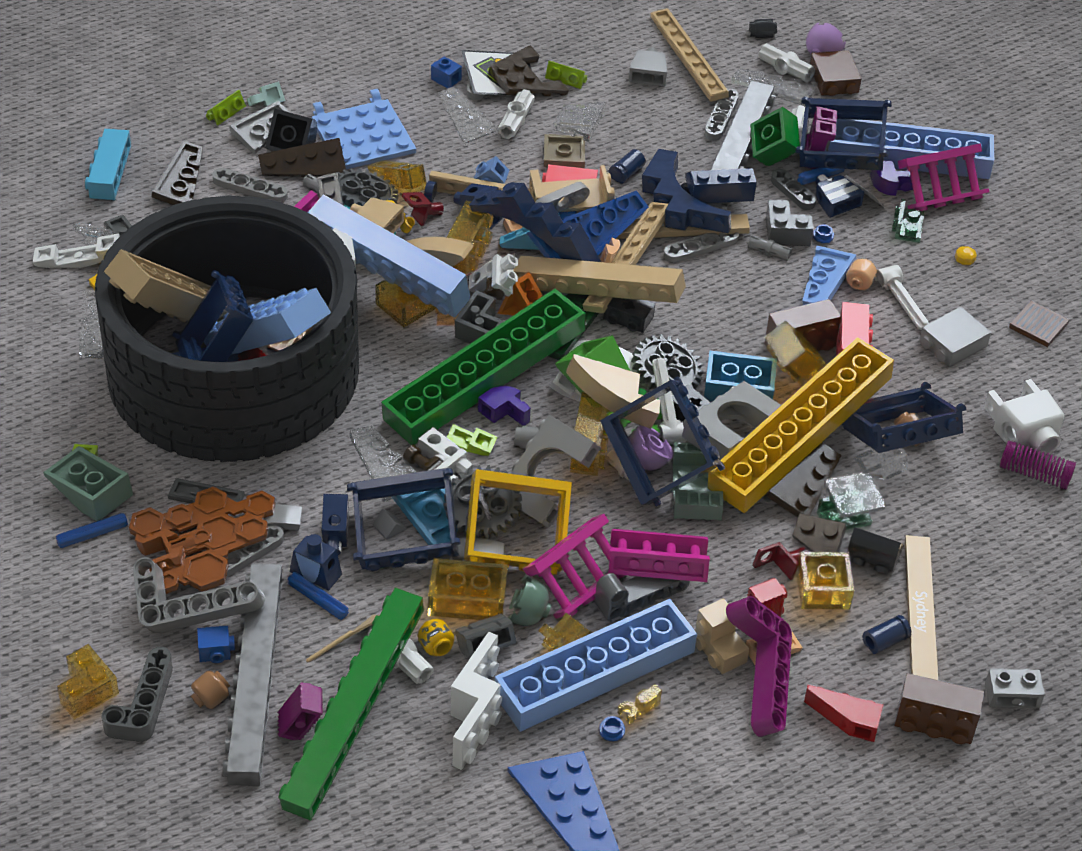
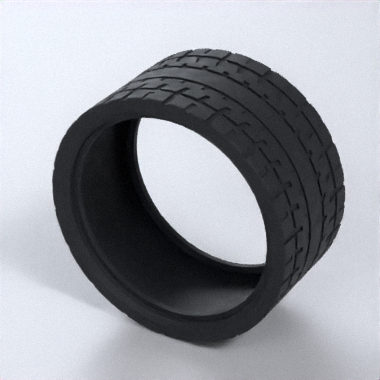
M216 196L190 200L164 208L134 224L113 243L105 254L104 260L101 261L95 281V299L110 397L123 421H126L127 425L135 433H140V436L151 444H156L157 447L171 453L174 451L180 456L198 458V460L237 462L239 460H256L263 456L266 458L281 454L283 451L292 450L301 446V443H307L317 437L320 432H324L334 423L335 418L338 419L346 409V405L350 403L354 390H356L359 374L356 268L347 246L344 245L342 239L328 225L319 221L318 218L308 212L288 204H283L282 202L250 196ZM122 249L210 286L216 280L211 275L213 270L219 272L224 277L231 276L239 282L243 295L266 298L274 297L276 299L283 294L286 296L293 291L298 292L303 288H306L307 291L317 288L331 313L317 322L318 324L299 341L278 352L259 358L235 362L192 360L166 352L142 337L166 313L163 311L158 313L152 307L145 308L138 302L135 304L124 297L125 292L122 289L116 288L109 282L111 278L104 271Z

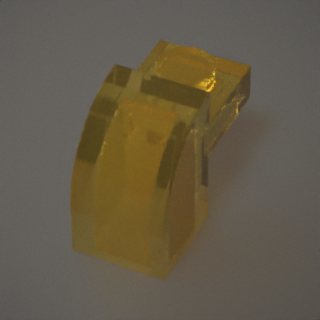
M565 613L554 628L544 623L539 629V632L545 636L541 645L550 652L592 633L568 613Z

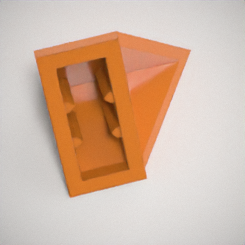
M530 272L518 278V281L513 285V294L505 296L497 314L513 316L543 296Z

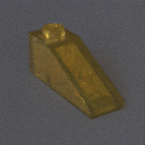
M382 160L367 166L370 172H377L378 177L383 175L384 180H390V184H395V189H398V193L425 190L427 182L423 164Z

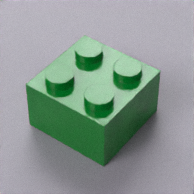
M783 106L750 124L753 157L766 166H771L796 153V147L800 146L798 117Z

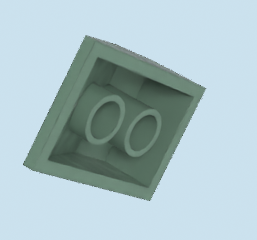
M80 446L43 472L44 476L74 506L95 521L103 519L133 496L128 473Z

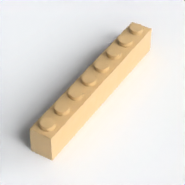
M520 256L518 266L513 269L518 278L530 272L539 290L549 292L557 289L560 293L677 303L686 288L683 269Z

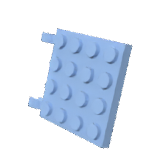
M378 89L370 90L372 96L370 98L371 103L329 113L324 112L321 102L313 103L315 109L313 114L315 116H312V119H315L317 122V132L322 141L340 138L346 170L416 153L414 143L389 100H382Z

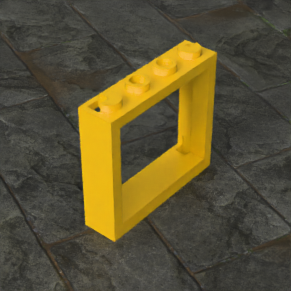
M479 469L474 471L471 479L464 560L470 561V564L476 566H483L485 563L494 564V567L499 569H508L509 566L519 567L518 570L523 572L526 566L536 560L533 558L474 551L480 486L559 496L555 545L567 537L572 482ZM556 562L550 565L552 575H556L557 572L563 570L561 565L556 564Z

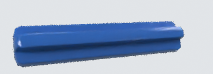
M815 168L800 173L797 181L801 185L815 182L817 177L822 174L826 177H831L844 172L845 169Z
M120 513L57 534L56 541L60 548H64L126 527L128 521L125 514Z
M293 572L288 577V584L339 620L344 619L348 615L349 608L299 573Z

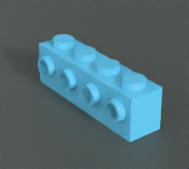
M104 129L102 137H99L98 150L94 151V163L90 164V175L85 179V189L89 191V198L115 200L131 149L129 130Z

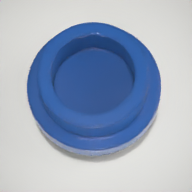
M821 224L814 230L813 238L820 243H829L834 239L833 229L829 225Z
M609 716L601 722L599 732L605 740L618 741L625 735V725L620 718Z

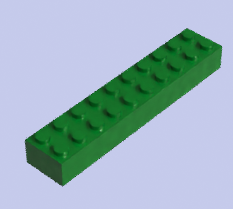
M553 289L381 402L383 420L410 445L417 444L419 438L431 428L438 430L477 404L478 397L494 387L505 385L585 331V312L557 289Z

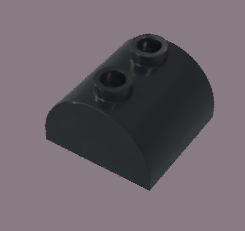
M275 108L265 149L278 151L315 143L317 137L316 120Z
M854 527L847 556L851 557V563L864 567L865 562L875 565L873 570L888 574L889 570L894 572L904 545L901 542Z

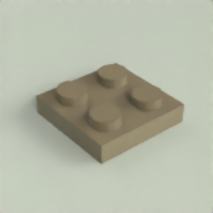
M544 134V167H548L549 164L585 168V136Z

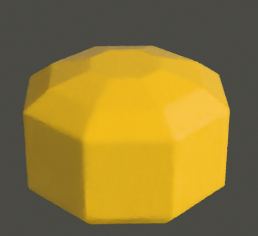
M960 246L955 252L956 261L962 265H971L976 261V251L969 246Z

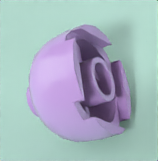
M816 23L807 35L806 47L810 54L843 51L846 42H843L841 39L842 33L829 23L819 25V23Z
M640 425L631 433L629 440L645 470L660 469L673 457V450L666 440L662 442L658 438L660 433L655 429Z

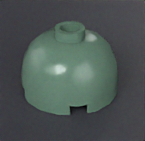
M525 575L520 583L524 584L523 588L516 589L509 609L514 608L513 614L507 618L512 623L520 626H532L538 623L541 617L547 618L552 605L548 603L549 593L546 586L539 580ZM515 609L520 610L518 614L515 613Z

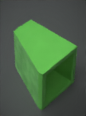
M613 335L583 342L555 363L561 373L594 408L601 407L602 405L586 394L566 373L573 355H579L631 371Z

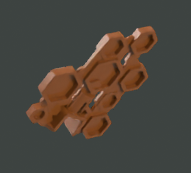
M213 486L197 492L194 503L188 505L179 504L169 508L168 512L164 514L151 507L133 513L129 531L130 534L136 536L135 543L143 555L147 556L165 550L166 555L155 558L153 561L163 571L166 594L178 590L179 583L184 586L190 585L203 592L225 584L229 567L228 559H226L228 553L266 540L268 522L264 518L273 515L276 503L275 497L264 491H259L248 495L244 500L236 502L228 498L227 493ZM240 513H245V515L240 516V517H237V518H233V517H231V516L228 515V514H231V515L235 516V515H238V514H240ZM197 526L196 530L184 533L179 536L178 534L172 532L174 530L178 532H183ZM207 549L206 551H203V552H201V553H198V554H195V555H193V556H190V557H187V558H186V556H188V555H191V554H194V553H196V552H198V551Z

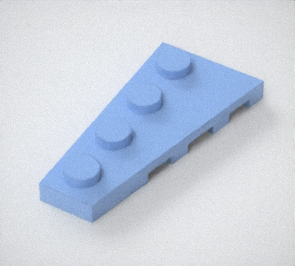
M816 246V254L809 273L803 305L827 299L831 300L846 278V273L851 264L856 260V254Z

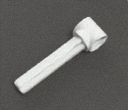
M898 265L878 269L875 281L881 284V288L892 291L917 329L922 330V327L929 324V322L903 287L901 268Z
M664 358L654 359L652 361L656 386L659 387L669 381L666 360ZM669 391L659 397L663 422L659 425V437H662L663 442L666 440L670 445L674 444V442L685 443L686 439L682 437L683 422L681 423L680 420L676 419L672 392Z

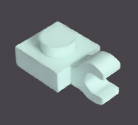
M279 82L259 88L260 94L247 98L249 106L263 102L267 107L277 101L280 103L286 101Z

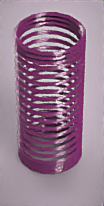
M1010 440L1007 442L1000 461V468L1002 467L1004 470L1007 468L1009 471L1011 464V471L1013 472L1015 469V473H1018L1020 463V475L1023 472V475L1026 476V470H1028L1027 477L1031 475L1033 479L1034 473H1036V480L1039 478L1040 482L1043 480L1044 483L1047 482L1048 484L1051 483L1052 475V486L1055 485L1056 477V487L1059 486L1058 482L1060 479V489L1067 490L1076 462L1069 461L1068 459L1063 469L1065 458H1063L1059 467L1061 457H1059L1054 468L1057 456L1054 457L1051 464L1053 454H1051L1045 468L1049 453L1046 454L1042 464L1045 452H1042L1037 465L1041 450L1038 451L1034 461L1037 451L1035 449L1029 462L1033 450L1031 447L1025 461L1028 446L1020 462L1025 445H1022L1017 458L1020 443L1012 460L1017 443Z

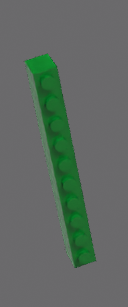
M394 588L391 596H386L380 616H375L369 636L366 635L363 638L358 656L352 658L347 676L341 678L338 692L335 698L332 697L329 700L324 718L318 720L312 740L306 742L300 762L294 764L288 784H284L280 789L278 798L280 799L282 810L310 821L312 820L424 612L423 597L398 588Z

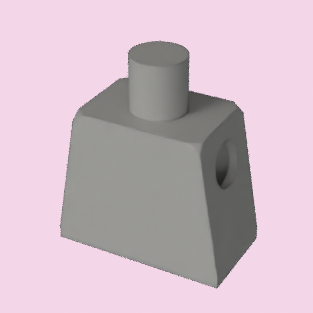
M653 47L648 48L646 51L638 50L630 65L629 82L666 86L667 65L665 54L658 52Z

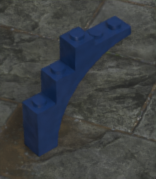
M658 149L642 174V192L653 194L654 202L668 204L665 209V227L686 231L687 227L690 226L729 234L731 230V211L705 204L686 192L675 176L678 170V152Z
M511 182L506 184L503 190L480 191L469 204L472 212L501 216L530 230L545 241L562 259L601 262L581 223H563L553 203H535L525 183Z

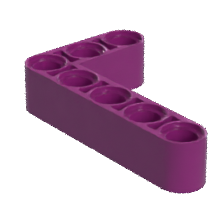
M748 596L728 604L726 615L735 627L757 642L751 727L758 737H764L783 731L786 726L792 631L784 619L754 597Z

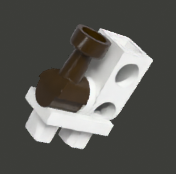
M496 254L493 260L469 275V291L474 293L477 290L497 300H502L504 293L506 296H510L513 294V285L518 281V276L513 271L518 266V259L511 254H507L504 257Z
M431 428L419 438L418 447L414 444L410 445L403 454V460L409 464L416 463L424 471L442 468L452 469L453 475L450 476L452 486H454L452 479H458L455 476L456 473L462 472L467 475L469 467L473 470V464L466 459L467 451L462 448L460 449L435 428Z

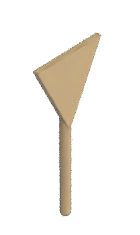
M372 615L353 631H348L308 657L306 661H313L345 639L371 626L376 615Z

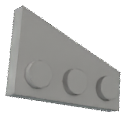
M277 101L231 124L230 132L247 149L256 154L266 144L274 109L290 111Z

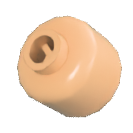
M857 259L848 269L846 281L854 289L867 290L877 276V269L870 260Z

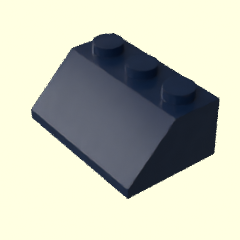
M753 168L690 171L685 174L689 194L705 204L754 201L757 181Z

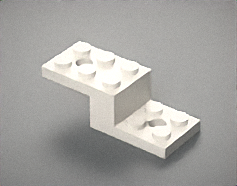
M491 632L487 633L451 685L450 715L463 721L453 736L452 766L460 770L463 769L466 763L471 764L477 753V746L479 744L484 745L489 736V728L491 725L496 726L502 715V712L499 711L502 702V696H500L501 684L488 679L489 676L494 677L499 667V663H497V656L500 650L497 647L498 635Z

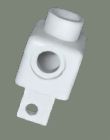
M1029 379L1025 380L1021 397L1003 402L994 390L988 392L984 408L995 421L993 429L1006 444L1009 440L1017 443L1014 452H1016L1019 443L1021 445L1018 453H1020L1022 445H1025L1023 451L1026 450L1027 446L1029 447L1028 450L1032 447L1034 450L1037 449V454L1041 450L1040 456L1042 452H1045L1044 456H1046L1047 453L1050 454L1059 447L1061 443L1059 433L1064 420V413L1048 390L1040 391L1035 383Z

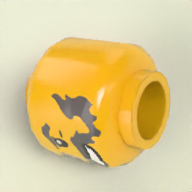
M431 619L424 622L417 634L419 643L430 656L446 655L452 649L455 641L453 632L442 619Z

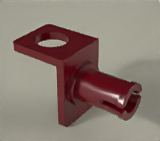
M422 192L402 193L403 199L410 207H413L411 215L421 227L425 225L428 215L440 216L444 212V206L441 202L431 203Z
M778 542L758 549L752 566L757 568L774 561L784 574L792 580L799 564L808 562L809 552L805 550V547L788 552ZM770 552L765 559L761 560L765 553Z

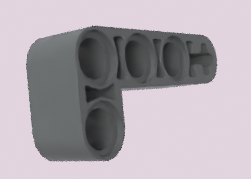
M609 573L601 577L597 582L595 604L607 620L612 622L611 619L618 616L624 617L633 613L634 609L644 608L653 604L657 599H665L687 589L690 581L636 576L621 583L614 573Z
M155 647L149 651L131 707L112 705L103 710L101 718L105 735L114 739L144 742L151 738L173 671L171 653L167 648Z

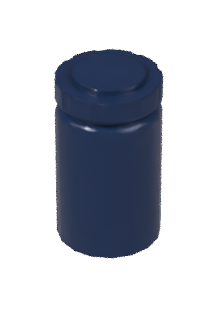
M632 149L609 168L608 172L611 175V179L623 184L645 165L646 159L639 150Z
M897 615L864 631L862 638L867 648L873 654H877L910 638L912 630L907 619L902 615Z

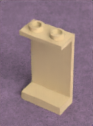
M605 165L600 166V178L541 182L539 171L530 170L529 188L535 202L540 197L576 182H582L589 188L590 194L584 202L561 212L584 211L615 199L614 187H610L611 175L610 173L607 174Z

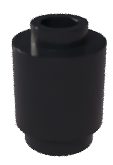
M773 18L754 19V21L749 22L750 37L773 38L774 34H777V22H773Z

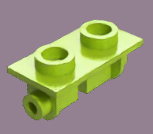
M548 61L546 79L553 81L561 80L563 84L579 89L582 88L583 83H586L587 75H585V71Z
M237 90L209 109L206 118L209 121L214 119L216 125H220L246 107L240 90Z

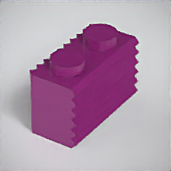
M303 682L297 686L277 712L279 714L277 716L279 718L277 721L279 723L277 725L279 727L277 729L279 737L290 740H302V738H305L311 727H314L316 721L323 715L321 687Z

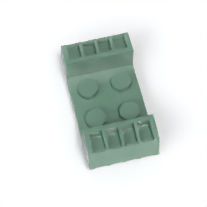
M674 442L672 457L673 482L707 463L702 451L692 443ZM708 473L679 489H675L673 492L674 519L722 521L723 491H711L708 489Z

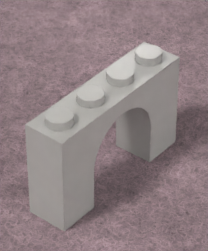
M743 381L737 386L731 387L722 396L716 397L708 405L702 406L698 411L699 416L697 417L701 425L703 424L710 434L708 439L711 445L717 448L720 454V461L744 439L720 422L721 420L739 419L757 428L781 405ZM685 419L682 437L700 449Z
M548 415L540 423L535 437L527 443L522 457L514 463L511 474L534 477L538 464L545 457L557 453L568 455L589 468L601 447L553 416ZM520 491L519 494L522 495V501L520 502L522 504L521 511L549 528L557 518L558 505L541 494Z

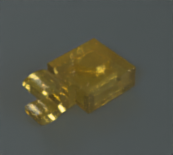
M656 684L648 689H642L636 695L635 702L625 701L620 703L617 713L620 715L625 711L630 712L627 715L626 722L628 724L634 722L639 715L642 717L660 704L662 690Z

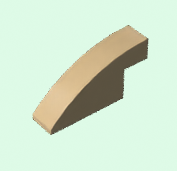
M422 237L407 241L451 267L464 260L473 248L470 242L445 237Z
M575 354L567 367L566 373L593 400L613 413L643 396L638 394L639 373ZM656 399L624 418L651 429L659 415L660 400Z

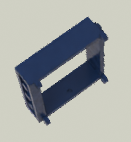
M808 97L801 99V104H805L801 146L796 147V153H800V167L883 170L884 157L888 156V152L885 150L888 107H892L890 100L876 101ZM818 106L837 110V119L882 121L879 154L806 151L809 118H814Z
M213 270L211 275L216 278L213 285L181 334L176 330L172 334L177 339L176 345L180 357L207 362H226L254 320L239 282L231 276L224 277L219 272ZM225 309L229 314L203 352L201 349L202 343Z
M679 376L600 420L641 505L654 503L657 507L661 505L660 499L674 492L675 489L685 486L717 467L719 471L725 469L722 461H719L720 454L717 448L711 445L708 439L710 434L703 424L701 425L697 417L699 412L696 406L690 403L687 397L688 390L683 385ZM672 391L707 463L655 492L620 420Z
M923 382L920 388L868 399L842 423V426L873 450L882 453L962 434V411H966V406L960 403L954 407L927 390L931 389V385L928 382ZM905 412H926L932 416L886 428H881L877 424L878 422L898 418Z
M442 468L347 484V491H353L358 550L357 553L353 554V561L359 560L362 570L377 571L384 567L399 568L405 564H425L431 560H450L451 557L459 556L458 545H461V540L457 538L450 477L453 475V470ZM445 488L451 542L366 555L361 501Z

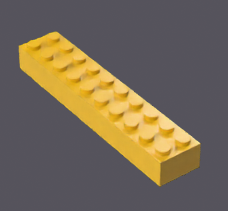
M857 337L720 460L725 466L724 470L719 471L717 467L708 472V489L711 491H723V499L742 513L747 512L892 378L894 360Z

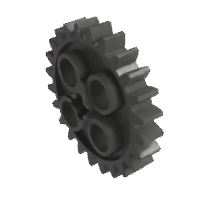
M350 168L349 172L343 170L342 173L337 172L343 203L346 206L351 207L354 203L363 206L370 198L392 200L397 203L398 189H395V184H390L391 180H384L383 175L378 177L377 172L373 174L369 173V170L362 172L360 168H358V171Z
M662 334L659 335L658 339L654 335L650 339L645 337L643 342H639L632 354L631 362L634 363L632 369L637 370L636 373H639L640 377H642L641 384H649L648 390L651 388L656 389L652 361L657 358H664L667 366L670 360L676 356L673 363L667 367L669 380H674L673 378L679 376L684 386L689 384L696 390L702 380L701 376L704 371L700 369L703 364L697 362L699 356L692 355L694 349L687 350V343L681 345L679 344V339H676L674 342L670 335L667 339H664Z
M478 465L477 469L482 470L481 466ZM490 465L486 467V471H491ZM470 467L468 468L467 475L459 472L460 480L452 479L454 485L452 486L458 533L464 530L466 533L470 498L465 499L462 497L470 494L471 479L474 473ZM497 467L494 472H500V468ZM480 486L484 503L487 504L488 512L492 518H487L483 504L478 500L477 514L481 516L476 521L475 537L479 538L481 534H484L485 538L489 539V533H493L497 538L498 530L506 533V525L514 526L512 518L519 519L518 511L522 510V504L520 503L522 495L519 494L520 491L500 488L486 490L485 486ZM447 502L444 503L445 511H447ZM496 506H503L501 510H494Z

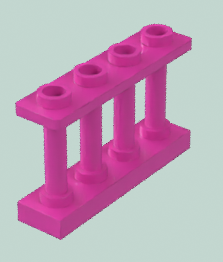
M981 143L899 160V169L907 167V171H910L916 204L907 205L908 209L915 208V212L928 210L927 205L933 204L934 208L946 206V201L952 200V204L965 202L964 198L969 196L971 200L983 198V194L988 193L989 188L979 189L973 159L975 153L982 152ZM960 156L966 162L971 192L961 194L955 165L956 157ZM940 160H944L945 164L947 163L953 196L945 198L942 196L936 166ZM925 164L929 169L935 200L924 202L918 173L919 165Z
M604 513L588 520L523 569L526 575H538L544 579L561 606L553 614L556 619L572 617L578 612V606L581 604L584 606L595 599L594 594L596 593L597 582L604 574L586 548L585 539L589 536L591 538L594 537L609 561L611 546L602 533L604 531L602 527L609 520ZM572 549L574 551L577 550L596 580L588 588H586L568 560V552ZM554 562L561 565L579 594L570 602L550 572L552 570L550 565ZM615 574L618 579H620V578H622V577L625 576V575H617V574Z
M622 529L611 530L608 574L707 582L710 556H707L708 537Z

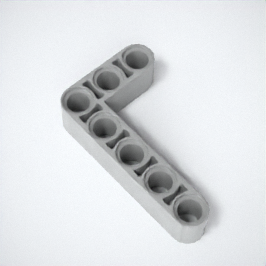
M148 557L138 559L133 566L139 621L154 633L166 632L260 609L265 603L264 593L250 581L166 600L162 569ZM152 568L151 572L145 576V572ZM155 591L154 596L150 599H147L148 595L151 592ZM251 592H255L254 597L247 600V596ZM226 598H230V602L222 606L223 601ZM206 603L205 609L198 612L199 607ZM182 609L181 614L174 618L175 612ZM154 615H158L157 619L150 623L151 618Z

